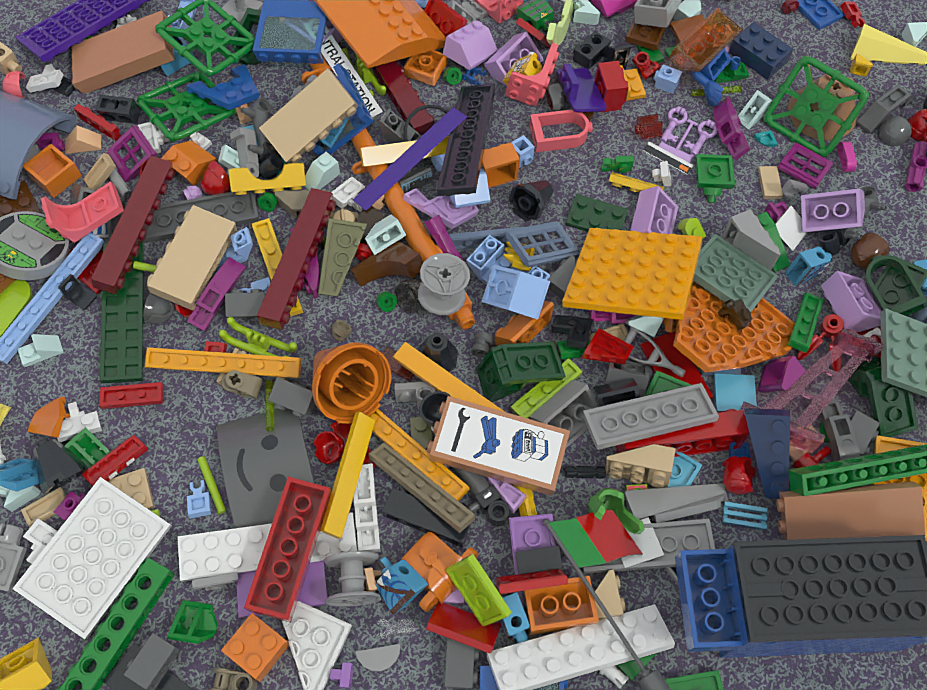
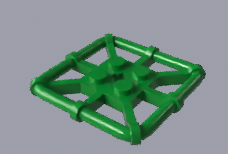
M195 0L184 8H178L174 14L155 26L156 33L177 50L181 57H185L208 77L218 74L231 64H236L241 57L253 50L255 37L239 24L233 15H229L213 0ZM203 5V18L195 22L187 15ZM208 6L226 21L219 25L214 23L209 18ZM181 19L189 27L184 30L167 26ZM233 26L245 38L229 36L224 30ZM171 36L185 38L190 44L181 46ZM229 44L244 46L235 53H231L225 48ZM195 49L199 50L206 58V66L190 52ZM219 52L226 59L212 68L211 56Z
M805 55L795 64L785 82L779 86V91L767 108L763 120L771 128L788 137L791 142H796L822 157H827L834 150L846 131L851 129V124L870 96L869 91H866L863 86L842 75L838 69L835 71L817 59ZM810 65L831 77L824 89L813 83ZM804 67L807 87L802 94H799L789 87L801 68ZM837 80L858 94L838 98L828 91ZM785 93L797 99L792 110L772 114ZM859 99L846 120L833 114L840 103ZM817 102L818 108H820L819 111L811 110V103L815 104ZM792 115L801 120L802 123L794 133L774 121V119ZM828 119L841 127L828 146H826L823 127ZM806 124L817 130L820 148L799 136Z
M197 70L172 82L167 81L165 85L139 95L137 98V103L149 117V121L156 125L161 133L171 142H176L200 130L205 131L209 126L236 113V108L228 110L221 106L208 105L207 102L211 101V99H202L195 92L190 94L186 90L179 94L175 88L190 81L194 83L202 80L209 88L216 86L201 71ZM167 91L173 95V97L166 100L151 99ZM149 107L165 108L167 111L158 115ZM208 113L218 114L207 120L201 118ZM174 118L176 124L173 131H169L162 122ZM193 120L196 121V125L181 131L184 124Z

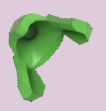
M603 488L590 498L588 511L589 513L593 512L594 516L600 521L605 510H613L622 525L629 532L641 534L645 530L643 522L624 507V494L614 488Z

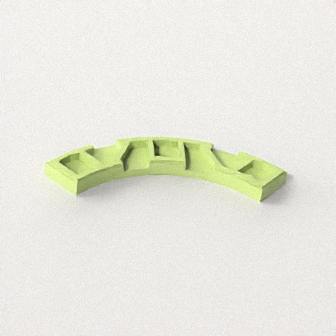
M565 0L561 21L557 25L556 23L549 24L546 39L550 45L555 43L559 46L563 42L573 13V0Z

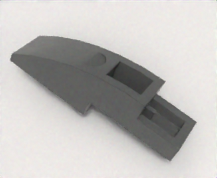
M838 399L818 402L816 408L830 441L827 446L831 449L830 454L833 461L860 457L851 420L848 414H843Z

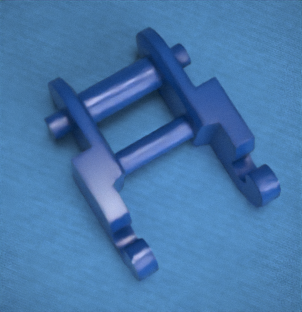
M474 67L471 70L465 68L466 73L462 74V79L467 80L468 83L473 85H481L480 81L476 83L474 76L477 74L486 76L487 73L486 71L482 73V69Z

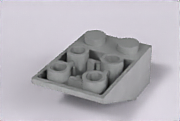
M750 209L730 218L722 235L723 239L769 270H772L781 253L778 246L769 237V233L760 224L758 217Z

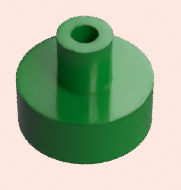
M449 67L444 73V79L451 85H457L462 79V72L456 67Z
M703 187V195H708L707 202L715 203V196H721L722 188Z
M265 192L258 198L259 207L266 212L273 211L278 204L275 195Z
M385 291L378 295L376 304L382 311L390 312L396 307L397 299L392 293Z

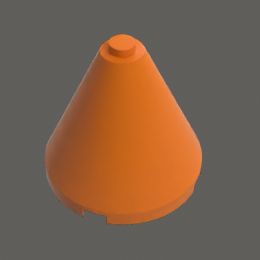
M354 342L316 353L313 359L312 394L316 406L326 417L336 420L338 423L347 424L353 422L356 412H361L369 417L381 406L379 401L384 393L388 394L391 369L386 357L371 345Z

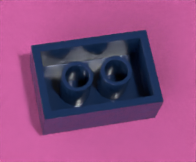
M753 22L732 40L728 53L732 56H738L742 63L768 80L789 61L794 49Z

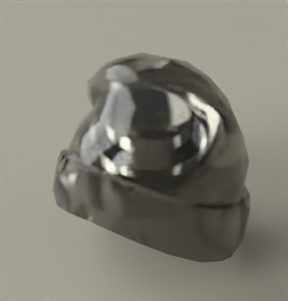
M406 279L400 282L394 290L397 304L405 313H414L422 307L418 300V289L422 282L421 279Z

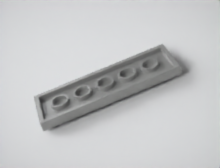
M702 383L583 411V418L597 450L715 422L719 418Z
M710 519L644 524V528L654 529L664 553L663 556L626 568L622 559L619 558L602 565L584 567V574L604 573L613 569L614 572L676 567L675 556L680 550L715 549Z

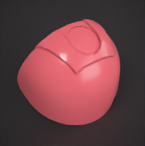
M21 71L7 73L2 82V90L24 98L20 89L19 79H26L25 74Z

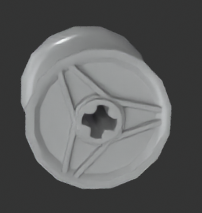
M448 253L430 256L423 262L420 269L422 282L418 289V300L422 307L431 313L450 315L457 312L464 305L466 300L464 288L470 279L469 268L459 257Z
M353 551L327 556L324 559L327 566L341 568V577L338 578V582L341 583L342 593L328 597L325 600V604L336 607H349L379 602L381 600L379 594L364 591L366 576L363 575V567L377 562L379 555L372 552Z

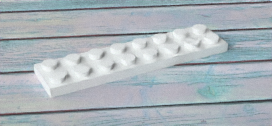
M353 512L348 514L342 538L336 539L320 531L310 563L324 561L327 556L357 551ZM272 524L178 536L180 581H191L233 572L256 571Z
M656 605L623 613L622 616L612 617L639 658L674 648L675 642ZM607 618L599 620L597 624L577 626L487 653V659L498 690H533L634 660Z

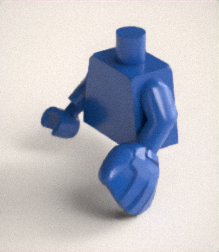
M718 47L699 51L690 63H685V68L690 70V75L693 79L704 86L708 103L711 106H716L721 100L723 88L714 80L729 62V68L737 70L741 60L738 56L730 57L725 47Z

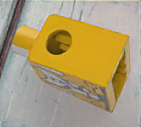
M530 52L527 56L516 60L502 81L508 85L512 72L526 76L540 73L542 64L537 60L538 55Z

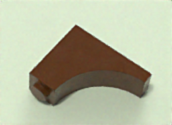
M396 241L376 255L372 254L350 271L356 283L362 287L375 279L391 275H401L412 279L420 273L423 260L420 253L400 241Z

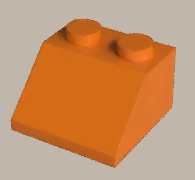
M192 140L173 145L161 158L172 162L173 170L193 186L202 180L210 162L218 161Z

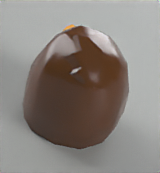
M869 232L862 235L860 240H856L851 249L850 257L856 267L867 270L871 259L880 254L882 256L888 255L890 247L884 238Z

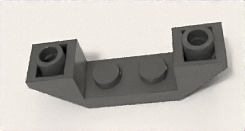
M897 84L877 99L856 124L870 134L882 124L887 115L899 106L904 108L915 97Z

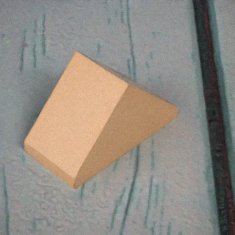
M76 126L65 139V154L101 150V134Z

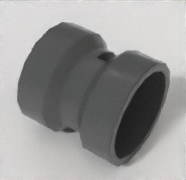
M477 332L474 338L475 344L471 349L472 355L484 358L491 350L490 346L493 345L494 337L485 332Z

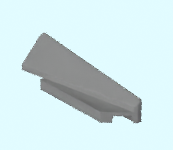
M723 483L629 490L624 493L627 510L638 519L650 516L656 523L715 510L721 507V502L728 500Z

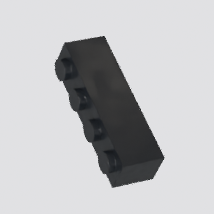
M392 488L382 510L383 516L424 533L432 532L439 539L459 547H463L471 527L470 524L459 533L418 498L410 495L409 491L402 488L398 490Z

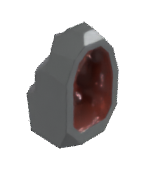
M560 83L549 85L546 88L545 95L551 112L562 111L566 103L564 89Z

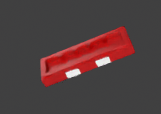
M133 434L81 475L92 487L100 477L108 482L148 450L147 446Z

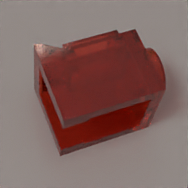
M658 114L637 117V124L634 126L635 134L640 135L641 139L654 138L656 136L662 138L663 122L658 121Z

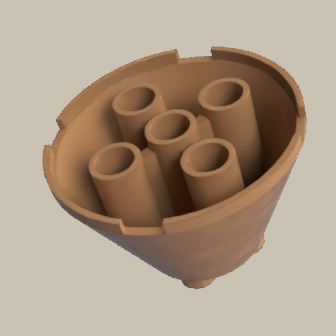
M824 74L814 80L813 83L824 89L831 77ZM837 80L828 91L838 98L855 94L854 90ZM807 85L796 92L802 94ZM794 97L790 98L787 110H792L797 99ZM855 100L840 103L833 114L846 120L856 105ZM811 103V110L819 111L820 108H818V103ZM790 115L793 125L798 129L802 121ZM857 117L851 124V129L849 131L847 130L843 137L848 135L853 130L857 121ZM828 119L823 127L824 137L827 141L832 140L841 127ZM806 124L802 133L818 139L817 130Z

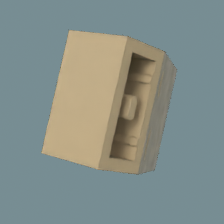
M653 444L607 456L606 474L613 479L625 478L630 479L633 483L640 484L644 482L657 488L668 487L676 448Z

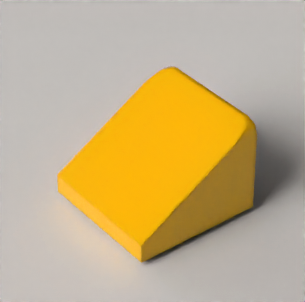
M856 54L851 63L850 73L866 77L873 64L861 55Z

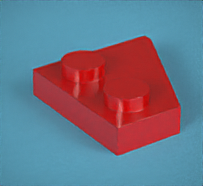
M599 328L582 358L625 364L634 346Z

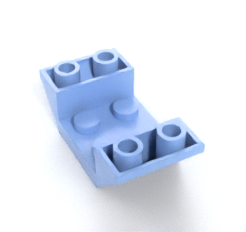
M445 154L431 157L437 172L442 169ZM482 165L476 193L450 196L455 208L490 203L487 175Z
M491 235L466 260L478 279L486 285L493 265L521 271L512 267V264L504 258V244ZM533 266L530 271H521L546 280L550 278V274L537 266Z
M493 265L481 302L538 319L550 281L521 271Z

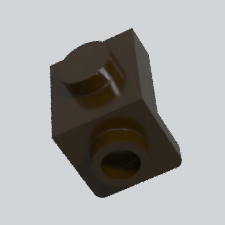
M733 299L727 300L717 312L719 316L729 313L738 330L744 329L753 319L742 299L735 301Z

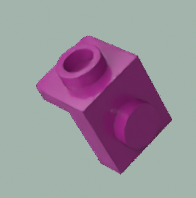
M43 133L36 141L41 150L50 144L61 152L65 150V143L60 139L58 133Z
M784 201L775 205L770 202L767 204L764 212H767L776 224L789 208Z

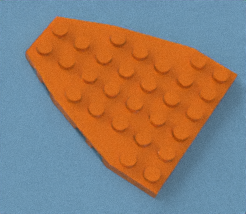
M694 281L684 319H678L673 344L674 347L705 373L743 368L786 355L793 348L787 344L794 322L762 297L751 312L753 319L744 329L738 330L729 313L721 316L717 313L723 307L722 304L724 302Z

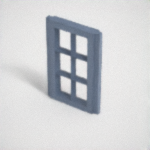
M557 221L507 230L505 232L507 240L527 267L568 259L571 255L574 257L579 256L578 248ZM556 232L559 238L551 240L547 233ZM541 234L545 241L537 243L532 236ZM527 237L531 244L522 246L518 239ZM563 242L567 249L558 250L554 243ZM549 245L553 252L544 253L539 246ZM534 248L538 255L529 257L525 249Z

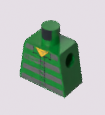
M529 0L516 7L517 20L522 18L537 30L543 28L548 32L549 24L553 22L554 11L546 0Z

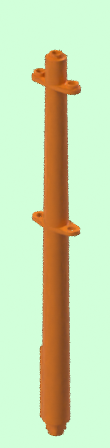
M322 53L323 64L309 63L313 71H307L302 74L301 80L304 85L311 75L318 77L327 68L336 76ZM350 119L344 127L347 134L354 129ZM366 128L351 139L360 158V148L376 146ZM361 160L355 163L351 170L354 174L369 172L374 181L389 166L388 164L363 167ZM397 182L384 194L383 200L392 216L398 219L409 247L420 253L423 262L430 256L443 253L439 246L433 242L413 206L403 200L405 193ZM466 291L464 305L457 312L448 315L449 319L456 321L462 329H468L475 324L474 315L471 312L472 302Z

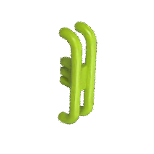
M343 48V53L363 83L371 82L379 95H385L386 87L380 85L371 68H367L355 53L357 57L356 70L350 60L348 50ZM369 90L371 95L374 97L373 91Z
M233 317L227 318L228 325L235 331L246 335L249 343L233 338L223 329L219 331V336L226 343L254 355L277 356L267 352L270 345L290 353L297 350L295 342L287 344L237 323Z

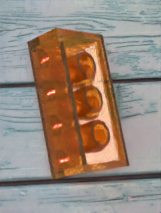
M717 8L675 46L669 60L680 70L700 72L743 29Z

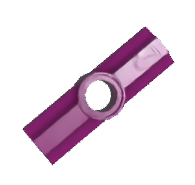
M921 141L913 145L905 182L907 191L916 192L921 191L923 188L927 169V142Z

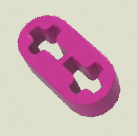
M850 141L840 142L837 151L843 172H854L857 161L852 143Z

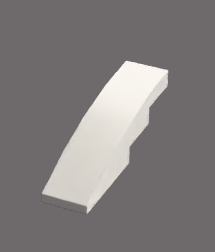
M373 464L362 465L354 493L358 551L375 553L381 552L374 472Z

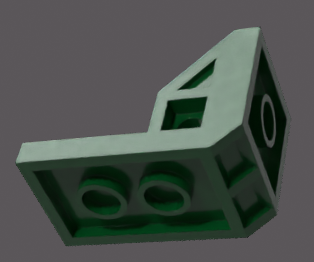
M554 341L501 344L492 348L476 367L484 397L490 402L498 401L522 390L527 383L563 380L566 377Z
M881 357L842 367L847 380L860 397L870 399L873 418L880 423L877 428L878 436L892 437L919 429L912 392L882 381Z

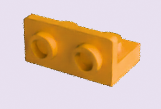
M637 69L624 70V79L628 82L629 86L628 92L625 94V100L645 98L646 92Z

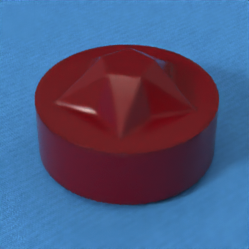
M786 0L782 4L781 9L785 14L793 13L798 9L799 2L797 0Z

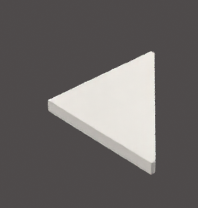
M298 601L291 623L282 621L286 630L303 689L324 690L330 677V671L336 664L352 625Z

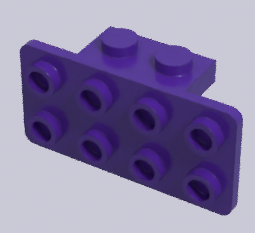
M563 64V69L557 70L558 79L574 112H599L606 110L607 106L589 69H572L571 64Z

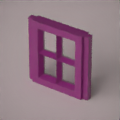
M137 125L131 127L106 152L125 182L134 179L140 173V164L148 160L150 155L155 157L157 155V152ZM134 137L138 144L131 150L127 143ZM124 146L129 153L121 159L117 152ZM142 149L146 156L138 161L134 154ZM132 157L136 165L129 171L125 163Z
M795 143L777 168L816 189L832 167L833 162ZM797 153L808 160L804 162L803 160L795 157L794 155ZM791 160L792 162L802 166V168L798 169L797 167L789 164V161ZM812 161L823 168L819 170L809 163ZM807 169L816 174V178L807 174L804 170Z

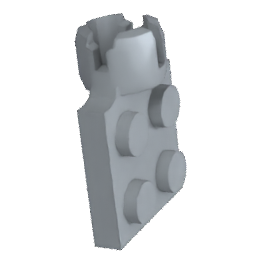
M0 523V590L12 592L27 548L20 546L23 529L16 525H5V523Z

